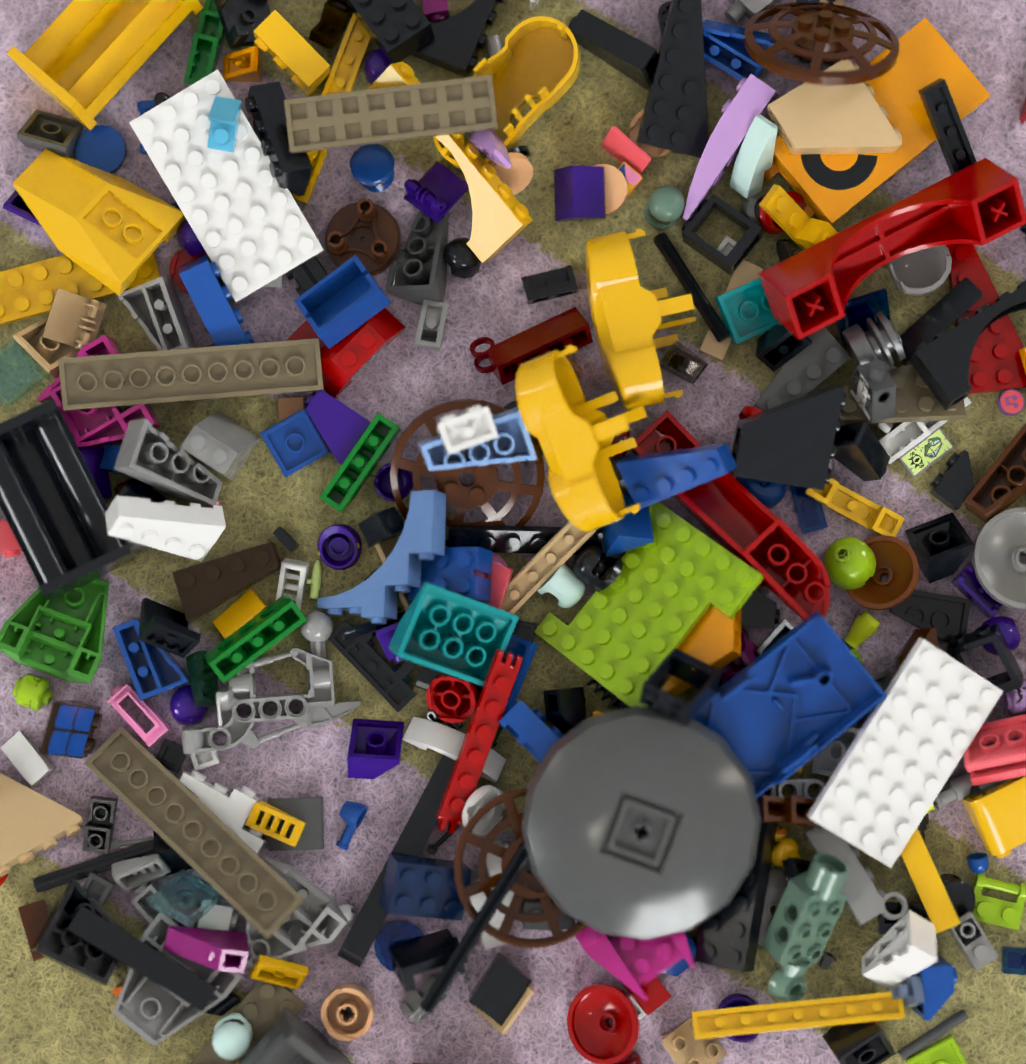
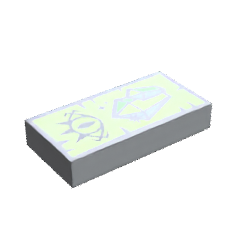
M938 428L900 456L898 460L913 479L955 447L943 431Z

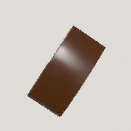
M44 899L18 907L30 950H32L49 917ZM31 951L33 961L45 958Z

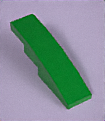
M206 0L204 9L202 8L197 32H194L184 83L194 84L215 71L225 36L215 0Z

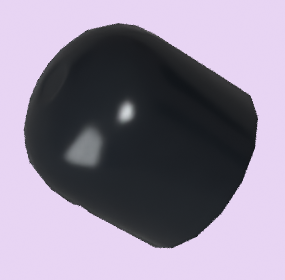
M596 546L584 548L577 555L573 564L575 575L597 592L604 590L612 584L623 568V562L620 559L606 557L602 549ZM614 565L610 575L606 579H601L607 569Z

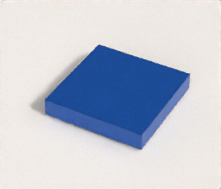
M305 408L260 433L285 478L330 453Z

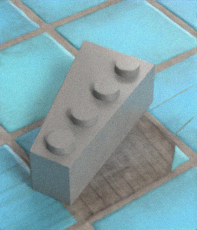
M146 418L129 421L114 466L115 470L188 503L201 504V507L216 505L222 481L200 463L194 462L188 457L186 451L176 447L169 441V437L153 428L152 423Z

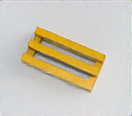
M259 955L258 962L255 961L254 968L250 969L251 979L296 990L299 989L308 975V966L264 955Z

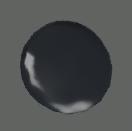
M954 874L940 875L958 918L969 911L973 912L975 893L972 887Z

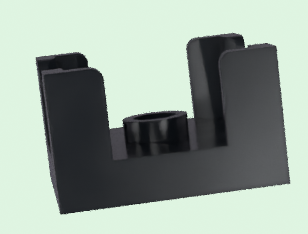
M215 0L214 2L230 49L256 45L254 43L256 38L253 31L271 14L268 0Z

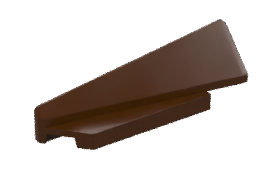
M761 795L756 799L761 822L786 821V824L824 828L806 816L816 799L796 796L784 798Z

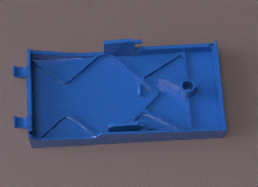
M816 610L719 687L693 720L723 737L749 772L757 799L771 786L784 782L883 700L886 695Z

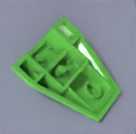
M98 578L51 600L46 599L40 588H38L5 621L0 631V651L21 665L64 681L91 683L102 660L109 582Z

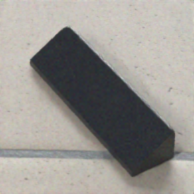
M967 277L900 335L903 342V351L906 356L901 361L905 365L911 360L914 354L913 350L919 344L925 341L927 344L932 342L939 332L947 329L984 296Z

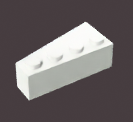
M116 495L105 512L108 535L200 562L203 561L226 528L222 506L213 505L212 508H204L198 503H190L189 506L175 505V501L169 500L154 503L149 498Z

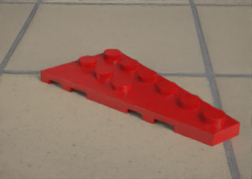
M973 244L946 245L952 258L951 272L948 275L950 291L967 277L984 294L983 297L955 321V324L966 316L969 319L975 316L976 311L982 306L995 304L996 299L999 297ZM1008 315L988 326L980 334L974 345L969 366V384L973 389L969 395L1026 388V373L1019 350L1024 348Z

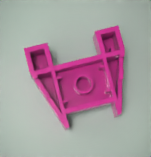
M103 335L82 347L76 357L121 354L113 338ZM60 375L37 398L40 403L54 399L76 439L74 441L78 449L106 446V444L123 442L130 420L146 418L152 423L153 428L157 429L162 426L150 404L135 405L124 412L120 406L63 410Z
M587 926L575 936L588 956L646 1002L650 999L642 987L683 958H685L692 969L696 968L686 932L648 941L617 936L610 940L608 935L599 934Z

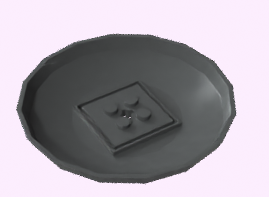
M633 706L591 716L551 745L528 783L521 830L532 873L561 911L599 934L648 941L692 931L730 904L754 866L761 817L751 776L723 737L693 719L687 726H684L651 708ZM645 825L646 831L649 834H643L641 838L637 837V832L634 829Z

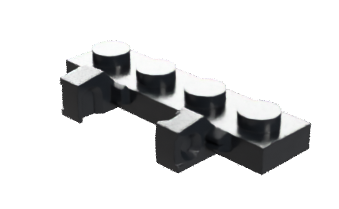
M345 620L328 639L385 700L399 712L417 695L408 685L412 680L408 674L417 665L407 660L399 669L396 665L391 667L373 648L375 643L371 639L376 635L375 631L342 641L339 637V632L353 627L348 620Z

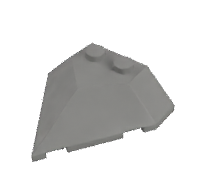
M265 857L263 860L293 887L305 901L269 940L247 920L246 933L249 953L245 969L254 967L255 961L258 962L259 955L280 959L317 945L331 943L348 922L330 895L291 865Z

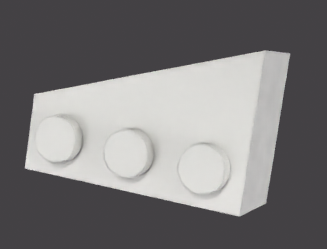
M908 910L861 957L862 975L888 990L936 962L938 959L935 925Z

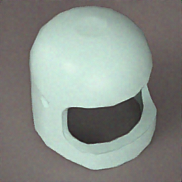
M564 563L537 592L541 595L546 592L551 593L559 600L557 603L559 607L570 608L582 598L586 584Z
M230 1013L219 1019L214 1027L212 1040L214 1051L218 1056L226 1060H235L247 1052L253 1039V1030L250 1023L240 1013ZM230 1019H239L244 1023V1025L238 1022H224Z

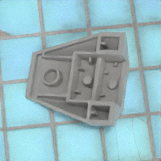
M161 911L144 931L141 942L216 986L217 989L204 1011H201L130 968L113 1014L153 1046H156L224 1000L243 977L236 972L214 970L164 950L168 925H180Z

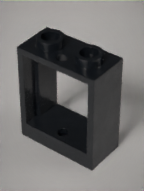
M713 194L709 200L705 199L702 201L697 209V215L685 222L682 227V238L684 243L731 276L762 238V228ZM714 208L747 231L727 256L694 234Z
M997 623L991 626L988 624L982 625L974 632L966 635L960 633L949 640L947 647L948 655L964 666L966 665L960 653L992 642L1006 672L986 678V680L1001 689L1003 693L1022 687L1023 674Z
M675 648L643 683L640 703L687 726L718 690L721 671ZM672 676L700 689L689 703L661 690Z

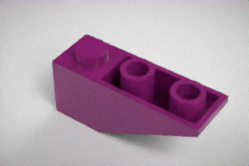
M168 925L164 950L217 971L244 973L249 953L246 932Z

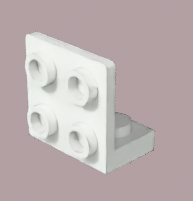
M480 404L466 409L464 415L456 417L454 413L440 419L441 422L437 424L436 431L438 435H441L448 455L499 437L488 406L481 408Z

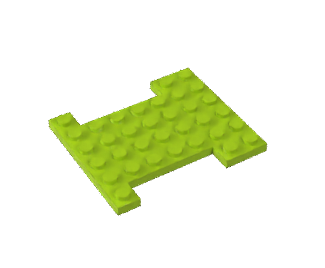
M660 502L649 505L655 542L628 550L621 558L623 568L617 579L604 590L595 591L569 626L549 612L534 631L539 637L629 707L649 708L640 703L643 683L675 648L678 649L711 605L733 619L764 579L762 574Z

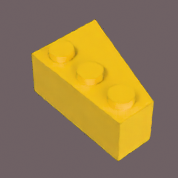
M276 10L253 31L256 38L254 43L264 53L268 51L273 57L272 61L280 70H285L291 77L292 82L308 96L329 77L330 65Z

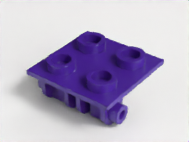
M436 161L419 181L416 179L406 180L404 187L407 194L404 199L438 223L466 193L469 187L466 181Z

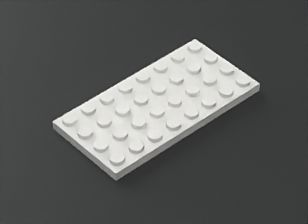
M217 69L129 123L210 260L216 263L221 278L235 302H239L325 250L288 188H280L276 177L273 178L271 176L269 168L270 158L269 156H264L261 141L242 109L240 110L234 153L207 148L211 124L208 116L215 96L235 99L220 71Z
M920 637L885 690L886 697L875 706L806 815L812 821L890 868L898 859L1003 693L1001 689Z

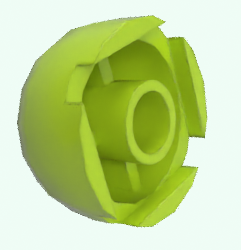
M856 537L837 539L829 545L823 558V565L831 582L841 589L848 590L865 585V581L874 575L877 564L873 551L865 542Z

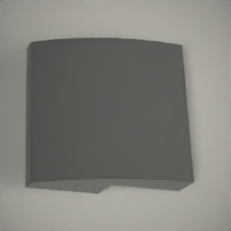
M323 797L267 799L268 804L306 822L296 847L268 836L269 851L324 849ZM273 815L271 816V818H270V820H269V823H268V826H269V827H271L272 822H273V820H274V818H275V816H273ZM281 820L277 831H281L284 820ZM294 824L290 825L286 834L289 837L295 826Z

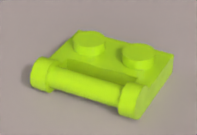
M982 873L975 874L972 887L975 893V907L972 914L976 921L1019 930L1026 899V884L1019 883L1017 885L987 878ZM985 887L1015 894V901L1012 902L982 895V889Z

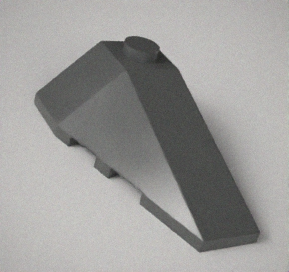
M419 210L411 225L412 231L407 241H403L400 246L401 252L396 262L393 261L389 268L385 289L387 294L418 305L423 304V299L438 302L444 301L447 283V263H444V250L448 244L449 211L436 223Z

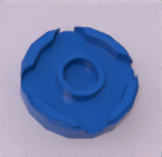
M96 125L91 131L88 129L83 131L77 139L75 147L78 161L111 174L121 168L127 155L126 142L120 133L112 127L105 125Z

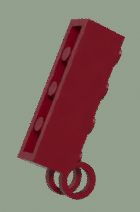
M574 307L498 344H495L488 337L478 338L471 343L470 352L475 357L474 365L478 372H493L500 383L504 385L515 380L517 370L522 363L553 350L562 352L569 345L580 349L593 343L589 323L579 310ZM480 344L491 345L485 352L475 351V348ZM489 358L490 366H479L482 360Z

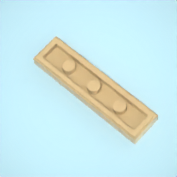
M743 260L734 271L725 293L760 278L759 273L763 271V268ZM718 308L717 311H716V313L718 314V316H719L720 319L722 320L723 324L725 325V322H724V320H723V317H722V315H721V313H720V310H719V308ZM708 329L699 352L722 362L732 340L730 334L727 339L718 342L711 330Z

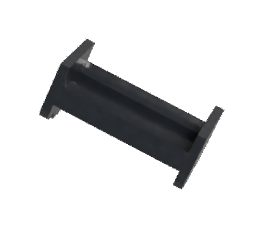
M54 399L0 423V508L39 584L43 596L48 600L57 598L132 561L134 558L124 539L108 535L105 512L108 507Z

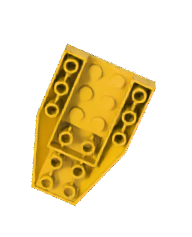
M45 149L13 182L14 188L56 248L119 296L136 279L138 268L163 241L168 243L173 238L185 218L180 209L126 179Z

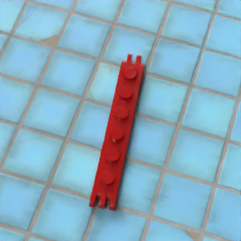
M497 649L437 812L436 818L440 820L438 824V830L444 831L449 822L447 832L454 834L457 825L462 826L463 824L462 813L464 806L477 787L497 732L499 721L502 718L523 657L520 655H516L511 664L513 653L506 652L503 661H501L504 651Z

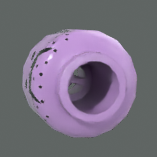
M1026 679L1023 680L1021 688L1003 693L1000 696L1002 707L1012 715L1026 713Z

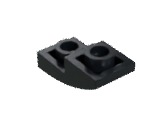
M92 796L90 798L88 823L85 825L82 851L109 853L118 799Z

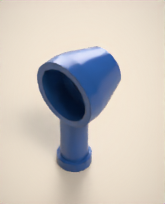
M346 801L342 806L339 815L347 825L340 840L336 843L339 848L348 850L355 830L360 826L367 813L368 807L366 805Z

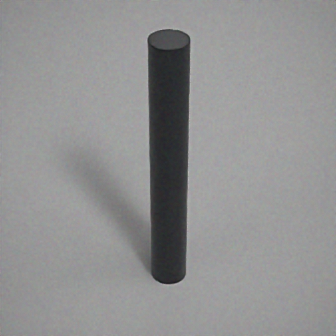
M406 611L397 613V620H387L386 624L380 625L367 622L341 630L339 637L344 641L383 629L400 622Z

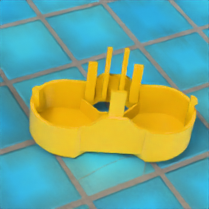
M537 16L522 21L505 37V46L488 60L483 58L473 69L475 74L472 77L492 75L498 129L493 130L502 139L507 151L516 147L528 128L564 96L578 77L581 56L577 42L570 29L557 19ZM529 105L531 110L522 117L520 112ZM514 118L519 122L515 128L513 126ZM470 132L463 133L466 139L470 142L469 138L472 136V134ZM433 137L440 154L451 165L462 170L452 153L441 141ZM480 152V156L484 159V161L490 164L492 160L485 157Z
M636 229L634 233L629 234L625 231L598 236L588 239L585 243L587 295L601 361L613 391L617 393L620 405L626 411L641 406L645 408L662 404L667 398L675 397V399H679L682 396L683 389L664 393L662 375L656 353L658 348L679 344L678 335L673 334L653 338L658 330L697 321L696 316L660 324L662 316L695 308L691 294L657 301L658 299L668 297L666 287L647 291L640 286L629 240L646 236L645 231L642 229Z

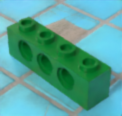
M377 413L319 498L344 514L400 433V428Z
M285 593L203 656L220 680L225 683L307 621V619L289 595Z

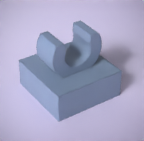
M910 976L903 980L897 988H892L893 999H904L905 1007H916L925 1003L921 976Z

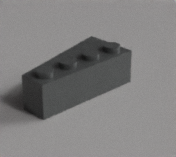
M825 327L808 335L807 337L812 340V344L782 365L753 407L765 411L807 395L851 357Z

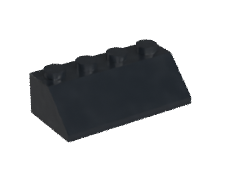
M280 82L250 86L248 96L245 98V107L247 112L252 114L255 133L260 135L262 152L264 156H269L270 158L269 168L271 176L273 178L276 177L280 188H288L291 193L303 196L313 167L307 152L290 153L284 105L286 98Z

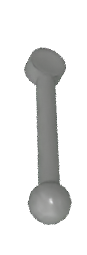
M154 837L125 841L113 839L110 847L117 850L120 846L141 844L154 840Z

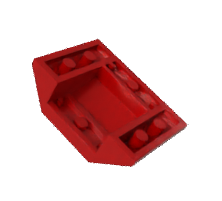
M384 308L330 349L318 337L307 320L286 341L319 338L323 389L336 399L352 382L351 378L385 344L389 345L405 329V326Z

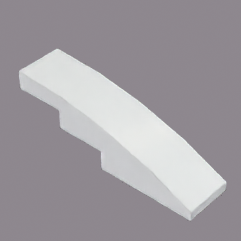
M968 397L964 399L965 407L972 403ZM948 420L902 422L879 440L890 456L889 465Z

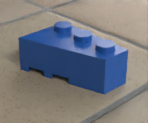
M521 700L499 721L539 763L542 762L551 745L564 736L556 726L550 729L544 723L548 718L536 708L532 711Z

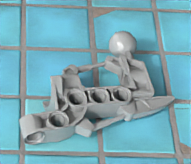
M311 611L305 615L307 621L300 625L302 635L306 640L310 641L311 652L293 647L290 652L255 659L229 679L228 687H218V692H216L218 724L181 727L183 753L197 754L207 751H221L234 747L240 742L252 748H257L259 744L280 737L281 734L299 727L306 729L307 727L331 722L360 706L361 702L358 700L335 703L332 659L326 656L325 640L330 637L333 631V623L329 615L323 611ZM292 657L307 667L308 692L257 696L255 667L270 664L273 661ZM299 699L303 702L304 707L299 712H293L289 708L290 701ZM268 701L275 702L278 706L277 711L273 714L266 713L263 710L264 703ZM247 703L251 706L252 712L247 716H242L237 712L238 705ZM293 719L296 722L293 725L271 731L259 737L252 730L254 722ZM217 731H223L227 735V741L222 744L217 743L213 740V734Z

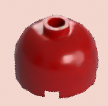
M441 673L434 678L427 688L426 700L431 711L434 710L442 721L461 723L474 712L480 693L477 684Z

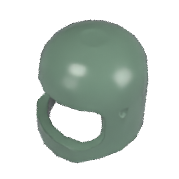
M669 185L660 186L655 189L643 210L646 221L653 228L661 231L674 226L684 211V196L677 188ZM648 206L655 218L665 222L671 221V223L661 225L653 221L649 215Z

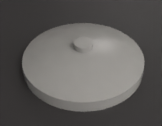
M1019 507L997 514L983 526L974 542L975 548L972 552V563L978 582L990 597L1009 608L1026 610V507Z

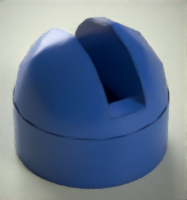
M979 852L967 856L968 866L973 873L981 874L988 869V854Z

